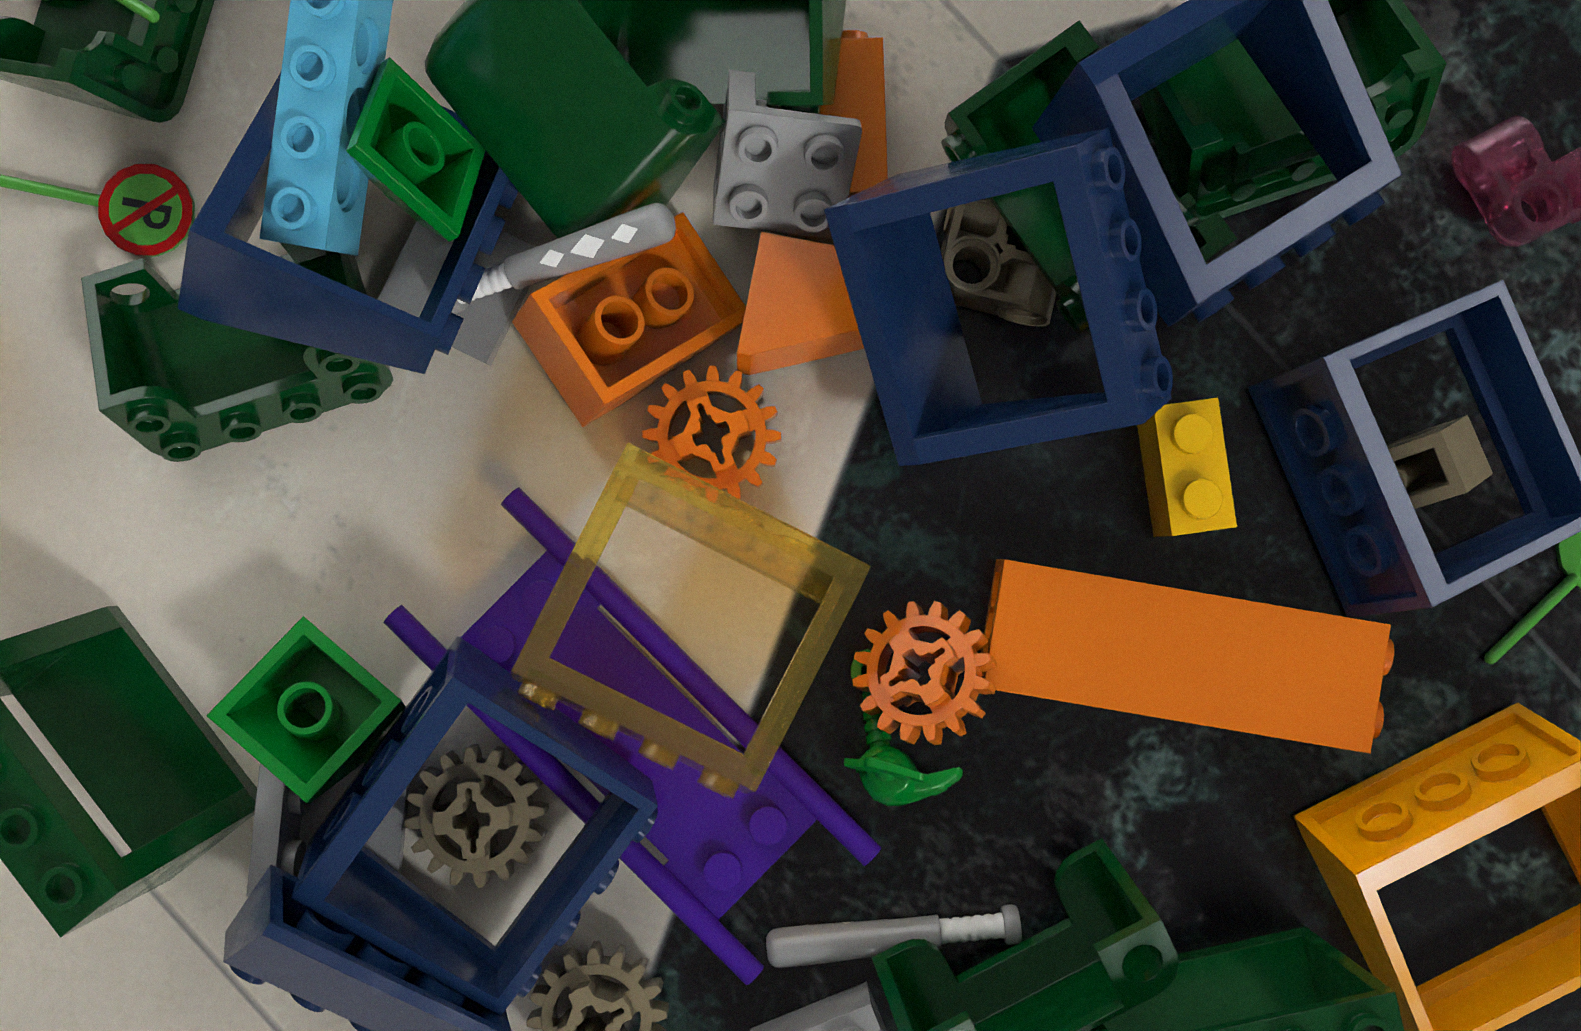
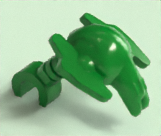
M868 648L863 650L865 652H871ZM853 659L851 678L854 679L859 675L867 674V667ZM862 691L863 701L871 695L870 692ZM863 712V720L866 722L864 724L865 734H868L866 742L870 749L860 759L844 758V766L856 769L863 788L873 800L886 806H902L932 795L936 796L960 780L963 769H960V767L930 774L920 773L912 759L904 751L890 745L892 741L891 734L877 727L879 717L883 712L875 715Z

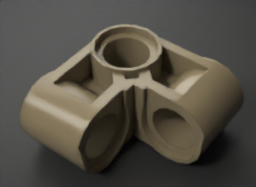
M986 198L948 208L943 229L945 235L941 254L955 306L997 315L1007 321L1022 325L1046 326L1050 324L1057 292L1028 252L1015 249L1016 246L1007 244L1009 234H1006L1008 224L991 200ZM968 260L975 263L982 274V282L967 284L961 281L954 273L953 262Z

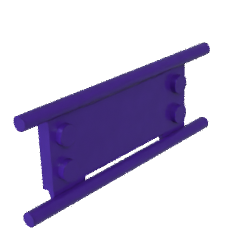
M518 487L503 500L501 506L547 551L460 638L482 651L652 780L658 804V814L654 825L645 837L668 861L662 865L640 842L636 843L634 841L630 842L619 859L745 985H749L761 973L764 965L718 920L816 820L863 866L867 865L879 853L881 846ZM400 605L391 612L383 622L431 671L447 651L403 605ZM602 605L762 766L760 767L599 606ZM469 703L466 705L584 824L587 823L601 803L553 755ZM586 777L605 797L610 792L609 790Z

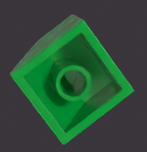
M303 616L206 716L304 802L310 804L371 756L406 706L400 698Z

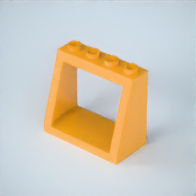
M1518 702L1294 815L1301 835L1373 976L1396 992L1404 1031H1496L1581 987V903L1416 987L1377 893V890L1538 808H1541L1581 886V741Z

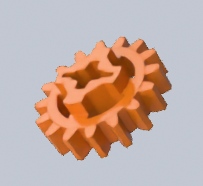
M709 366L706 381L701 382L697 381L690 370H686L683 372L685 388L678 392L674 387L666 383L661 387L664 395L669 400L665 408L658 405L648 406L647 411L655 419L659 420L658 428L642 431V437L645 440L658 443L659 447L658 450L646 457L648 464L661 465L665 463L668 469L664 472L660 482L668 487L679 479L682 480L684 485L681 497L688 501L693 498L698 489L705 490L708 505H716L719 490L727 489L729 495L735 501L741 500L739 484L747 480L750 484L759 488L763 482L755 471L760 464L775 467L777 459L771 453L765 451L767 444L780 442L782 438L781 432L766 429L765 423L778 415L776 407L768 406L760 409L757 403L764 394V388L758 384L747 392L742 390L743 374L738 370L730 376L728 382L720 381L716 366ZM709 395H723L732 398L740 403L745 410L741 411L740 409L733 413L725 412L712 405ZM687 404L691 413L683 433L675 435L671 439L674 419ZM702 410L706 411L710 421L713 420L718 428L729 427L730 433L721 438L723 445L721 451L725 459L723 464H721L717 454L712 452L707 444L697 446L696 439L704 435ZM755 433L753 451L746 463L738 469L734 460V454L740 440ZM694 458L711 464L717 478L710 479L693 475L680 465V462H686Z
M914 601L908 602L906 608L907 618L902 620L889 610L883 613L888 628L882 634L869 628L864 633L868 640L874 644L871 652H855L854 655L856 661L867 667V674L859 675L852 679L853 686L861 691L871 693L860 704L861 709L869 715L883 712L879 717L877 727L891 734L900 726V739L909 744L916 743L921 730H923L927 741L933 745H940L942 743V728L945 727L950 728L959 736L965 735V724L961 718L967 713L983 718L986 713L975 701L979 694H995L996 687L991 682L982 678V672L997 667L996 659L990 654L977 652L989 640L980 629L966 633L971 620L960 610L948 620V609L941 602L934 601L928 615H925L922 608ZM934 632L950 638L945 640L942 637L934 643H928L919 640L916 634ZM894 651L890 670L886 673L888 661ZM927 661L931 664L928 669L931 680L927 684L922 685L917 681L921 677L918 666L922 662ZM965 671L962 686L955 696L954 692L958 675ZM918 701L925 703L932 713L914 715L901 711L899 707L902 705L908 707Z

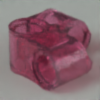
M1518 115L1454 147L1451 160L1457 179L1471 195L1488 226L1489 232L1498 242L1512 247L1523 246L1568 223L1574 224L1581 220V147L1552 163L1536 128L1526 118ZM1521 200L1528 203L1534 209L1536 222L1531 221L1525 216L1521 207Z

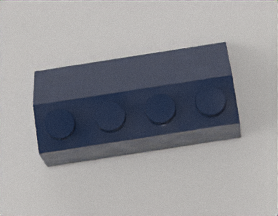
M271 864L225 931L223 962L228 964L238 977L256 985H262L265 982L289 992L298 1004L310 1011L323 1012L326 1009L348 1019L357 1031H511L506 1010L502 1016L498 1015L292 899L298 877Z

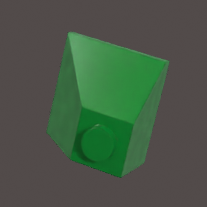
M389 57L380 63L346 152L367 178L391 201L401 207L419 224L450 242L459 237L484 157L485 148Z

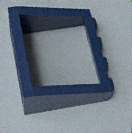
M1188 0L1080 61L1032 127V130L1041 142L1109 127L1113 147L1118 149L1125 165L1123 190L1129 216L1136 222L1141 235L1142 248L1139 259L1145 285L1153 293L1157 304V311L1168 327L1190 313L1193 314L1198 323L1210 317L1234 300L1228 289L1242 280L1250 290L1257 287L1286 267L1280 256L1289 250L1294 249L1298 256L1302 258L1336 235L1330 224L1343 217L1349 227L1354 225L1385 203L1378 192L1402 175L1328 0ZM1238 39L1338 182L1206 264L1131 101Z
M280 73L189 229L177 309L205 321L425 374L435 350L446 355L449 354L464 320L463 317L452 313L457 299L470 305L485 270V267L474 263L478 251L491 256L506 221L494 215L498 205L510 210L518 190L485 150L472 192L474 196L466 212L459 237L455 238L420 317H416L249 244L247 241L263 214ZM443 107L476 139L456 112Z
M1109 127L897 174L824 209L899 466L926 464L1144 424L1172 399V369L1167 358L1161 354L1155 328L1157 304L1151 290L1146 288L1139 259L1142 248L1141 235L1136 222L1129 216L1123 190L1125 165L1117 148L1113 147ZM1054 182L1105 392L982 404L930 213Z
M1504 280L1449 301L1248 387L1348 618L1432 608L1581 532V456ZM1445 331L1524 514L1433 553L1354 369Z
M457 636L310 838L292 899L502 1016L516 995L523 998L534 987L542 970V961L554 944L562 946L572 936L580 920V910L594 892L599 895L610 885L619 867L618 859L630 842H640L651 830L658 814V804L653 782L648 776L482 651ZM468 703L610 791L496 945H493L364 846Z

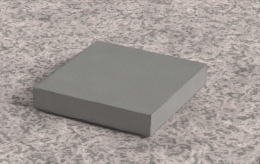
M416 221L377 300L420 317L454 240L449 242ZM501 231L491 256L478 251L474 263L485 267V269L492 268L495 265L504 263L505 258L529 250L535 246ZM530 286L519 290L514 287L503 289L500 292H494L491 295H485L482 298H476L474 301H471L467 309L456 314L463 317L464 320L452 347L491 366Z

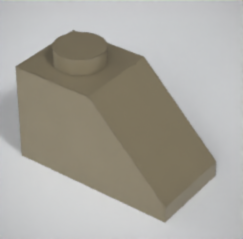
M1468 415L1387 444L1414 509L1467 493L1493 474Z

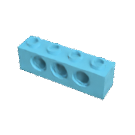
M290 0L259 239L358 256L369 179L346 152V149L380 63L385 60L393 0Z

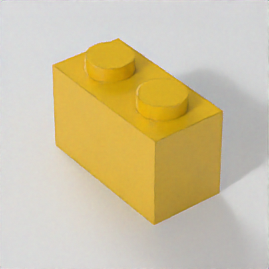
M1218 398L1167 404L1144 424L1137 425L1153 537L1177 536L1237 527Z

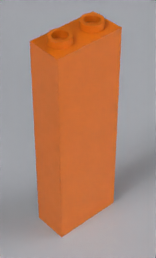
M996 559L984 634L989 641L981 649V653L990 654L996 659L997 667L982 672V678L991 682L997 691L1371 754L1373 739L1380 735L1383 727L1384 708L1379 701L1382 678L1388 674L1392 667L1394 644L1389 638L1390 624Z

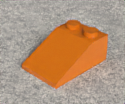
M683 212L674 216L676 231L675 236L669 242L639 253L566 274L531 293L512 321L582 427L635 397L743 325L746 310L745 304Z

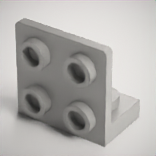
M729 69L723 119L726 123L721 128L713 185V225L832 239L824 209L847 199L849 196L862 134L860 120L767 107V100L756 99L755 73Z
M365 762L310 804L304 802L260 763L246 897L250 896L270 864L298 877L310 838ZM410 783L364 845L400 874Z

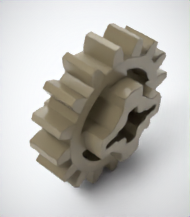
M472 744L465 748L463 762L451 750L440 756L443 772L429 766L420 773V778L429 788L415 789L408 795L407 800L413 805L420 807V812L406 819L405 827L421 829L423 836L414 843L411 849L413 853L423 852L427 849L432 852L434 857L427 868L431 874L439 870L444 864L452 868L450 873V884L458 885L467 873H473L476 887L483 888L490 881L492 870L496 872L501 880H508L515 873L514 863L511 858L526 865L535 855L526 841L540 842L546 835L547 830L541 825L534 823V819L546 814L549 810V803L533 801L532 794L543 782L539 778L525 782L520 775L526 765L521 760L516 761L511 766L504 764V747H496L491 751L487 759L482 758L479 744ZM460 776V783L456 785L457 797L454 801L438 805L446 786L454 778ZM493 778L504 784L513 796H506L494 786ZM474 803H476L478 812L489 813L490 820L480 828L478 819L474 817L467 818L465 812ZM518 825L515 836L509 846L495 853V847L498 845L497 833L499 830L509 829L511 826ZM444 835H448L459 846H461L462 851L458 850L451 843H449V841L445 838Z
M593 941L586 958H582L581 954L573 946L567 949L563 956L565 969L553 962H550L542 976L548 985L536 984L529 998L533 1003L541 1006V1008L531 1011L526 1024L527 1027L542 1029V1031H627L624 1023L633 1019L634 1013L640 1011L641 1023L639 1031H666L664 1027L655 1022L667 1018L669 1003L653 999L661 992L664 982L661 977L645 980L643 973L648 959L644 956L636 960L632 965L625 962L626 945L619 944L611 957L604 956L600 941ZM601 975H605V976L612 977V978L617 979L618 981H620V982H622V983H621V984H618V983H615V982H612V981L603 979V978L601 977ZM568 986L570 989L568 997L573 1007L566 1010L564 1015L558 1018V999L561 992ZM590 1005L593 1006L597 1013L609 1011L611 1015L608 1023L604 1024L600 1016L591 1018L586 1016Z

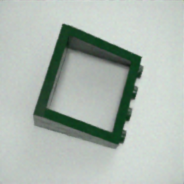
M106 606L0 640V697L14 695L132 851L123 857L118 854L0 698V859L60 938L170 881L255 815L257 787L118 606Z
M1301 927L1177 954L1179 961L1177 975L1167 989L1152 999L1090 1030L1404 1031L1396 992L1313 931L1307 927Z

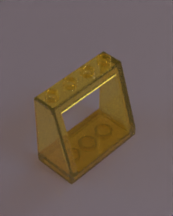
M627 443L511 670V678L522 683L517 693L539 706L553 711L559 701L581 712L578 724L600 736L614 740L619 731L642 742L638 753L663 767L674 770L677 761H680L702 772L697 782L713 792L730 799L734 798L737 790L745 794L756 792L871 566ZM626 506L820 604L743 754L549 658Z

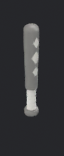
M652 203L543 245L508 256L501 265H495L484 270L472 301L511 287L519 290L555 277L665 244L675 236L676 224L673 214L664 204ZM457 299L452 313L457 314L468 308L469 304Z
M1009 904L1001 906L999 913L984 914L982 916L974 915L972 917L963 916L962 918L939 919L938 915L775 928L766 937L768 961L773 967L788 968L869 958L910 939H925L936 944L939 949H942V945L946 943H964L968 941L989 940L991 938L1004 939L1005 944L1014 945L1022 941V930L1018 908L1016 905Z

